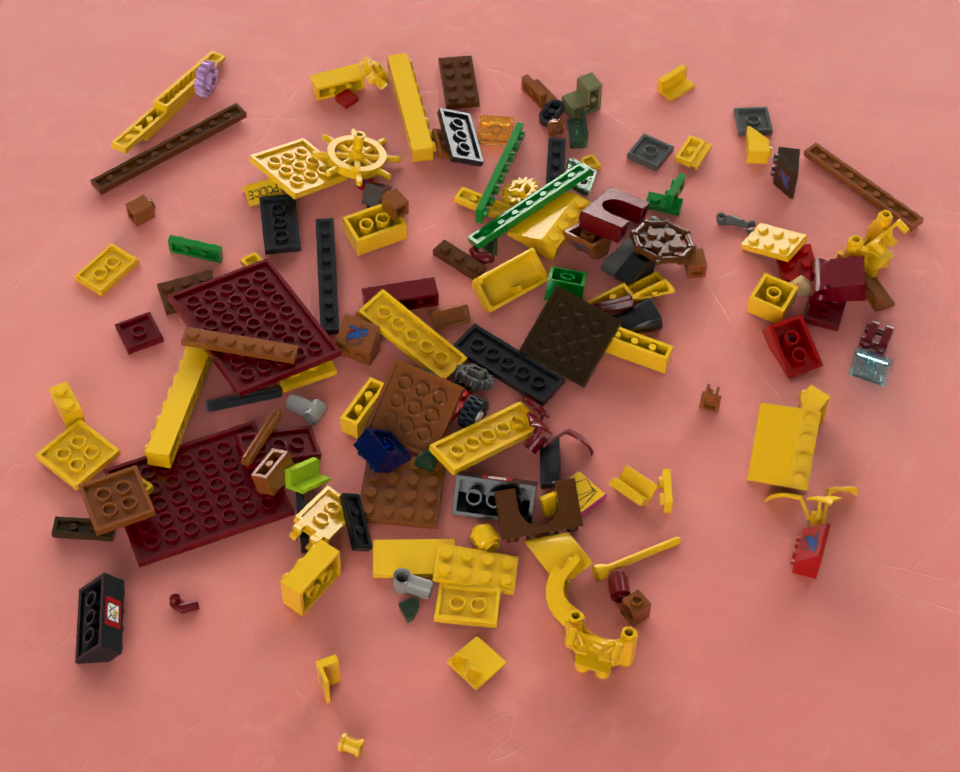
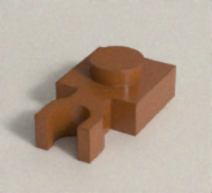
M707 384L706 391H703L701 395L700 409L718 413L722 397L718 395L720 387L717 386L716 390L710 389V384Z

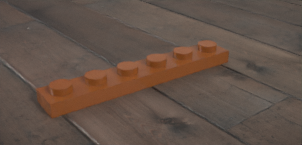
M186 327L181 339L183 346L295 364L299 351V345Z

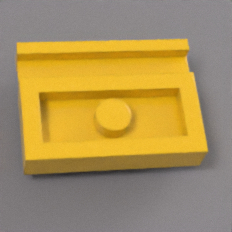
M689 135L675 156V162L687 167H695V170H698L711 151L713 144H707L704 140Z

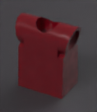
M864 256L834 258L829 261L816 258L811 261L810 275L813 280L811 284V301L814 304H823L829 300L832 302L866 301Z

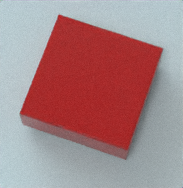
M347 88L335 96V101L347 109L357 103L359 97Z

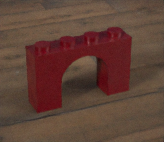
M611 187L606 192L604 191L599 198L597 197L592 204H589L585 210L580 212L579 227L618 243L625 237L629 223L627 220L639 224L646 218L649 202Z

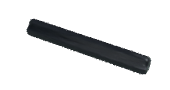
M277 386L257 390L240 398L238 395L206 401L205 406L207 412L266 401L280 398L281 390Z

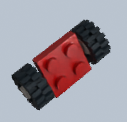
M425 368L422 369V370H425V371H427V372H429V373H432V374L436 375L435 373H433V372H431V371H429V370H427V369H425ZM465 389L452 420L454 421L459 417L457 424L462 428H466L484 419L487 415L486 411L489 409V403Z

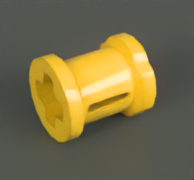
M343 733L339 741L338 751L341 753L345 751L354 754L356 758H360L365 747V739L358 740L349 737L347 733Z

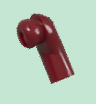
M475 246L469 249L471 256L482 264H491L495 260L493 254L480 252Z
M172 594L169 597L171 608L180 613L200 610L198 600L185 602L180 598L179 594Z

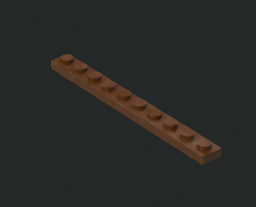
M235 103L91 179V185L102 195L247 117L246 112Z

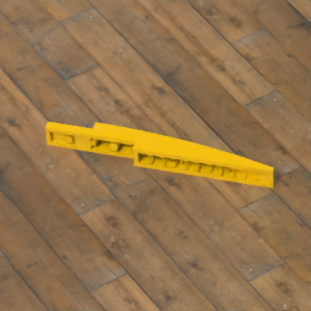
M215 51L208 53L154 99L153 107L111 142V147L127 154L140 141H148L196 94V88H194L195 73L198 67L201 66V63L205 60L216 62L215 65H218V69L225 61L226 56Z

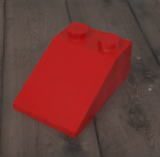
M802 314L769 325L762 330L770 351L788 379L823 366Z

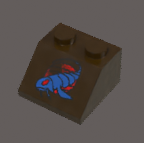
M779 147L778 153H774L773 164L775 166L771 167L770 176H774L773 184L785 195L793 199L799 173L800 149Z

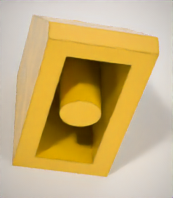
M747 126L745 136L746 162L768 164V158L772 157V147L769 146V139L751 126Z

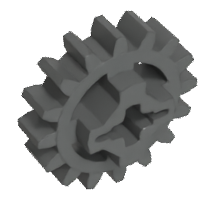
M461 363V365L456 366L453 373L454 379L459 380L458 382L462 386H466L473 391L491 390L495 382L494 376L489 375L490 372L473 363L467 365Z

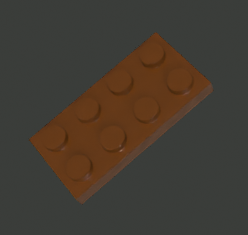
M472 56L438 58L446 109L480 107Z

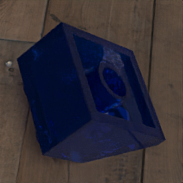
M366 428L353 445L357 449L358 455L367 461L369 468L375 473H389L412 459L411 454L394 434L387 430Z

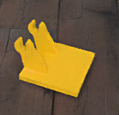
M476 636L460 651L455 653L453 657H450L447 664L477 691L507 665V662Z

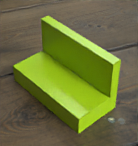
M314 457L285 469L286 488L301 494L331 481V477L319 474V459Z

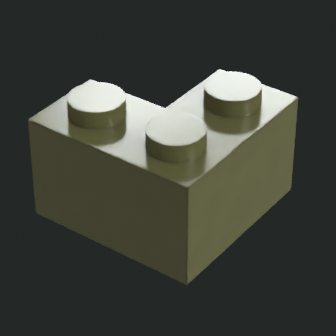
M592 72L578 77L576 91L562 96L561 101L564 104V113L571 121L601 109L603 85Z

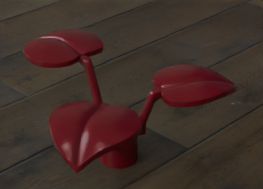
M523 397L522 402H526L540 416L538 418L531 412L527 413L530 427H535L530 437L523 444L529 451L536 454L542 446L546 448L548 444L567 434L586 445L591 456L594 454L588 441L570 428L545 442L546 437L541 431L544 430L553 435V432L542 420L544 416L549 419L550 415L541 405L528 397Z

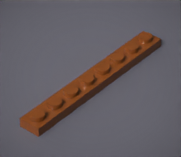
M814 143L804 151L806 158L879 210L890 211L895 221L901 219L910 229V232L923 223V217L818 143Z

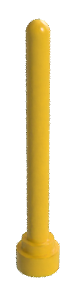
M674 537L608 565L599 563L592 566V573L597 581L604 580L612 571L679 545L681 538Z

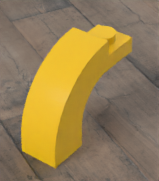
M576 554L566 560L562 570L555 565L546 584L548 607L564 628L566 626V615L571 610H578L569 603L567 597L569 584L585 566L583 560Z

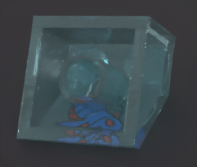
M858 346L854 351L848 374L885 387L895 359Z

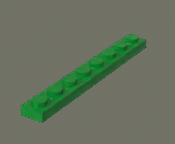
M517 122L476 208V223L482 224L484 218H487L489 215L490 206L494 205L495 195H498L500 191V184H503L505 181V173H509L510 162H514L516 151L518 152L520 149V141H523L525 138V131H523L524 123Z
M578 163L467 237L469 243L477 249L486 246L492 240L500 237L503 233L539 209H542L581 181H584L592 175L591 169L582 163Z

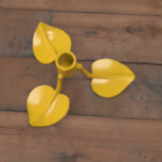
M853 486L832 487L824 489V492L828 491L825 497L814 496L806 498L807 501H818V510L811 511V515L808 513L801 494L777 493L768 496L765 499V503L777 497L799 500L806 515V520H809V527L825 524L829 505L831 506L835 501L842 500V497L831 496L832 494L844 491L857 496L858 488ZM822 502L825 503L824 511L822 510Z

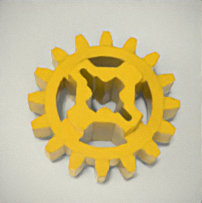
M368 56L359 61V65L362 67V74L371 85H377L379 89L383 90L390 84V80L387 78L388 73L380 62L373 61Z
M519 177L518 180L513 179L511 184L506 183L507 187L502 188L501 196L504 203L515 206L539 190L537 181H534L533 178L528 180L525 177L521 180Z

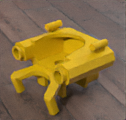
M883 210L878 213L877 218L868 226L866 237L863 240L859 235L849 237L844 255L843 251L840 250L836 258L864 256L865 272H867L870 278L877 277L880 268H887L894 257L892 252L887 249V244L894 247L898 243V240L892 236L893 229L897 226L904 234L910 229L901 219H898L891 226L893 216L890 211Z
M571 610L566 615L565 646L576 654L574 667L578 672L585 673L592 670L598 678L607 679L611 675L612 667L617 665L627 667L634 663L638 634L637 630L633 627H624L620 638L612 640L592 633L586 626L584 614L579 610Z

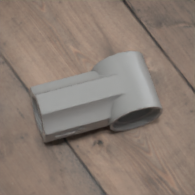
M290 394L285 405L287 410L303 416L304 420L312 425H316L327 411V406L318 399L310 401L297 394Z
M399 568L393 573L392 587L398 594L409 593L428 600L432 594L434 581L412 575L406 568Z

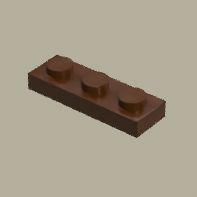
M445 239L433 249V255L472 280L481 276L486 271L484 264Z

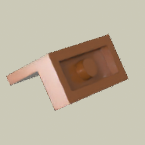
M528 74L522 76L521 89L540 109L545 107L550 100L557 99L539 79L533 80Z
M865 272L866 300L873 310L877 312L894 306L895 302L877 277L871 279L867 272Z
M465 303L428 311V315H431L435 331L471 323L468 304Z

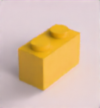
M67 381L49 388L52 402L66 428H69L78 419L85 422L82 408Z

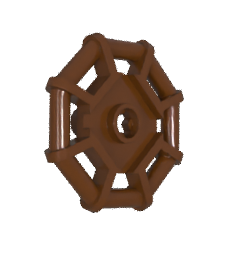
M666 219V221L642 220L641 224L629 233V238L632 240L635 248L634 252L655 262V265H682L697 249L690 236L691 232L688 229H683L673 224L669 219Z

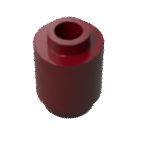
M614 571L609 574L608 587L610 598L617 603H622V599L631 594L628 577L623 571Z

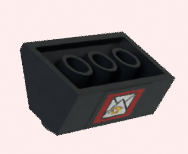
M461 471L456 475L452 514L498 521L493 492L515 488L519 512L524 520L532 524L538 482Z
M103 573L79 589L75 663L109 662L122 654L124 580Z

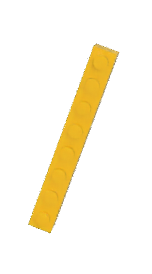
M407 53L388 55V71L412 161L433 160V152H436L435 142L431 141L433 140L431 129L428 130L429 120L428 117L425 118V106L421 105L423 100L422 95L418 94L419 84L415 82L416 73L412 71V59L408 58Z
M185 347L184 358L179 362V371L174 374L173 385L168 389V398L162 404V413L157 416L155 430L151 431L150 442L146 444L144 449V456L147 457L148 465L171 468L212 364L211 358L204 349Z

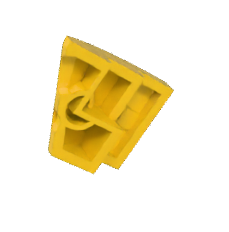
M568 532L524 542L549 574L555 565L562 570L566 560L575 554L585 563V566L575 578L593 564L591 559Z

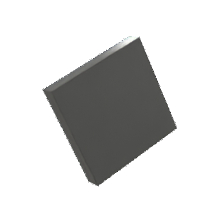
M768 107L734 108L733 114L738 137L746 136L747 126H751L762 135H772L773 129Z
M644 133L627 153V159L657 172L674 151V146Z

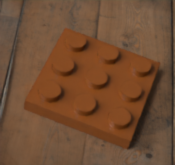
M137 465L78 485L97 536L156 516Z

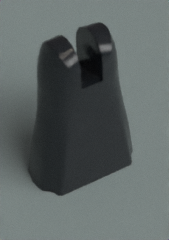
M651 298L634 305V308L631 307L613 316L623 322L621 328L635 333L651 332L663 328L662 318Z

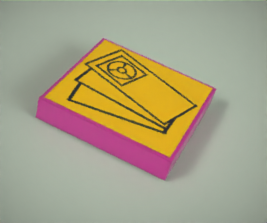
M578 470L569 477L575 478L581 516H584L607 498V494L581 470Z

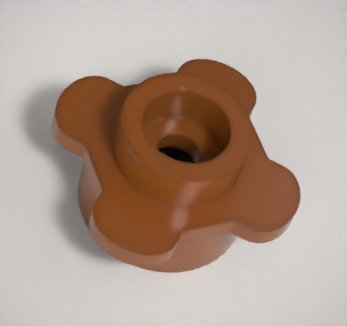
M552 119L548 122L547 129L549 130L548 135L550 137L564 132L562 119Z

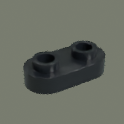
M557 99L550 100L539 113V123L547 127L550 120H558L564 111L563 102Z

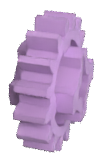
M205 60L198 67L195 73L196 79L194 80L195 93L198 96L208 98L216 88L219 70H216L218 65H215L216 62Z

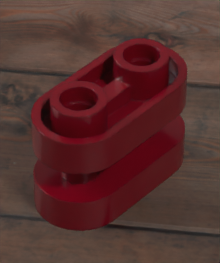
M872 320L871 323L868 322L864 331L867 334L866 336L862 335L859 346L862 347L861 351L869 353L867 351H870V348L877 350L876 353L884 355L891 340L894 326L887 324L886 328L882 329L879 328L880 322ZM876 335L882 336L879 343L874 341Z

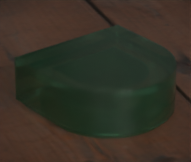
M424 450L416 458L414 466L432 473L437 466L438 459L429 450Z

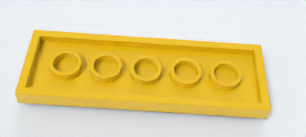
M384 289L358 310L357 315L364 321L379 326L380 334L419 366L435 373L441 378L444 377L448 380L453 375L457 365L467 362L468 357Z
M519 401L430 444L429 451L452 475H455L529 438L535 428L530 427L527 413L531 411Z

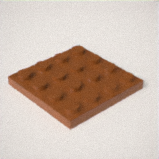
M395 358L364 430L427 458H436L429 451L430 444L445 437L465 388Z
M368 452L360 495L366 523L437 529L446 467L437 458L430 459L399 455L400 458L395 456L394 460L384 465L379 462L380 460L382 463H385L380 459V457H385L383 453H378L377 458V453Z

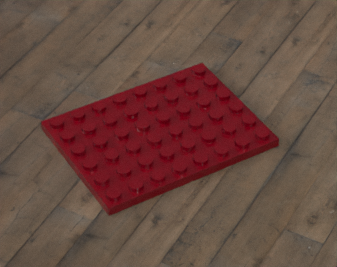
M268 258L168 295L169 302L187 327L299 345L295 364L204 349L239 398L341 356V350Z
M255 420L180 444L171 468L148 465L147 457L143 456L103 469L104 474L108 475L137 465L141 477L154 486V490L149 494L156 516L124 527L139 568L294 515V510L283 486L275 496L259 493L251 477L256 468L245 469L244 465L241 464V456L235 441V435L259 432Z

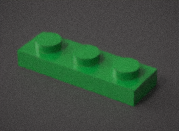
M170 235L168 238L169 250L172 253L220 264L223 260L222 246L180 236Z

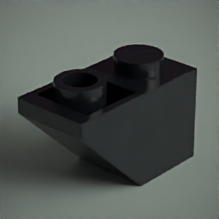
M633 252L617 270L615 277L622 283L625 282L628 286L652 274L656 263Z

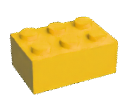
M382 204L342 217L343 232L358 256L407 239V223L403 217L393 221L382 209Z
M321 539L316 544H313L307 554L297 560L294 568L289 573H285L281 578L283 604L303 616L342 574L340 551Z

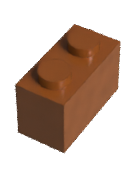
M272 448L251 474L259 493L275 496L285 483V469L294 466L288 451Z

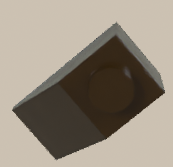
M366 182L362 204H366V208L382 204L381 196L387 191L390 192L392 186L376 182Z

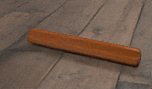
M273 409L242 456V465L246 467L251 466L279 422L282 415L281 410Z

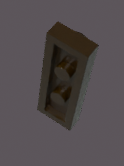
M55 516L51 534L52 538L113 542L115 530L97 536L90 518Z

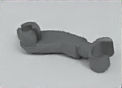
M718 213L716 216L718 225H735L745 228L748 234H751L754 228L749 227L756 226L755 221L745 222L744 219L734 215Z

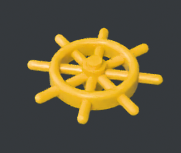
M351 129V135L341 136L336 139L327 134L322 135V140L329 144L327 152L313 151L311 153L313 158L327 159V163L330 166V169L325 172L327 177L338 173L344 177L355 179L357 186H362V179L373 178L377 175L390 180L392 178L391 174L384 170L386 162H401L400 156L386 154L385 149L382 147L387 143L386 138L375 141L365 137L364 132L357 131L356 129Z

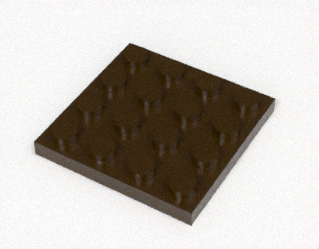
M557 285L519 351L585 388L623 322Z

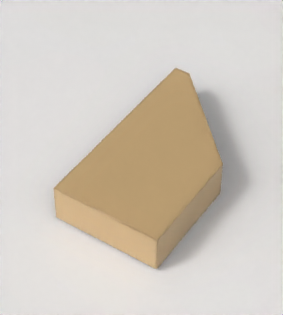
M801 275L789 282L798 286L797 296H809L812 282Z

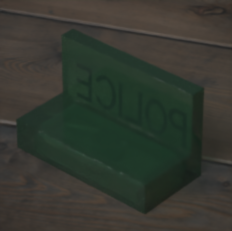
M581 109L580 119H567L566 125L570 149L587 148L588 145L585 109Z

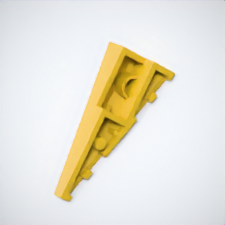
M658 271L628 286L624 282L587 302L594 304L628 296L629 293H631L633 301L674 293L675 289L666 278L663 279Z

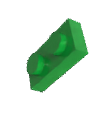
M679 173L676 179L673 178L670 189H666L663 197L666 200V208L672 209L684 189L685 174Z
M649 191L646 199L649 202L648 210L679 216L683 204L682 198H678L672 209L665 207L666 200L663 199V194Z

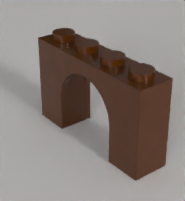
M575 478L552 481L556 510L549 521L540 525L530 524L523 519L518 509L515 488L493 492L501 540H507V543L518 542V537L526 536L527 540L539 538L538 534L546 533L547 536L559 534L558 530L566 529V532L578 531V527L583 526Z

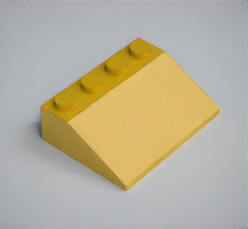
M565 192L542 209H539L508 231L507 235L529 248L534 247L537 253L554 261L568 243L563 236V231L580 222V212L585 210L592 202L578 194Z
M760 402L747 480L807 491L821 412Z

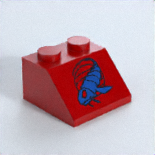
M825 523L803 529L802 536H797L794 547L798 548L797 553L793 552L790 564L794 565L792 573L813 579L817 578L831 524Z

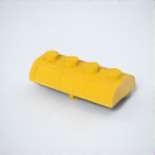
M532 247L473 279L472 289L482 308L491 313L548 280V275L536 250Z

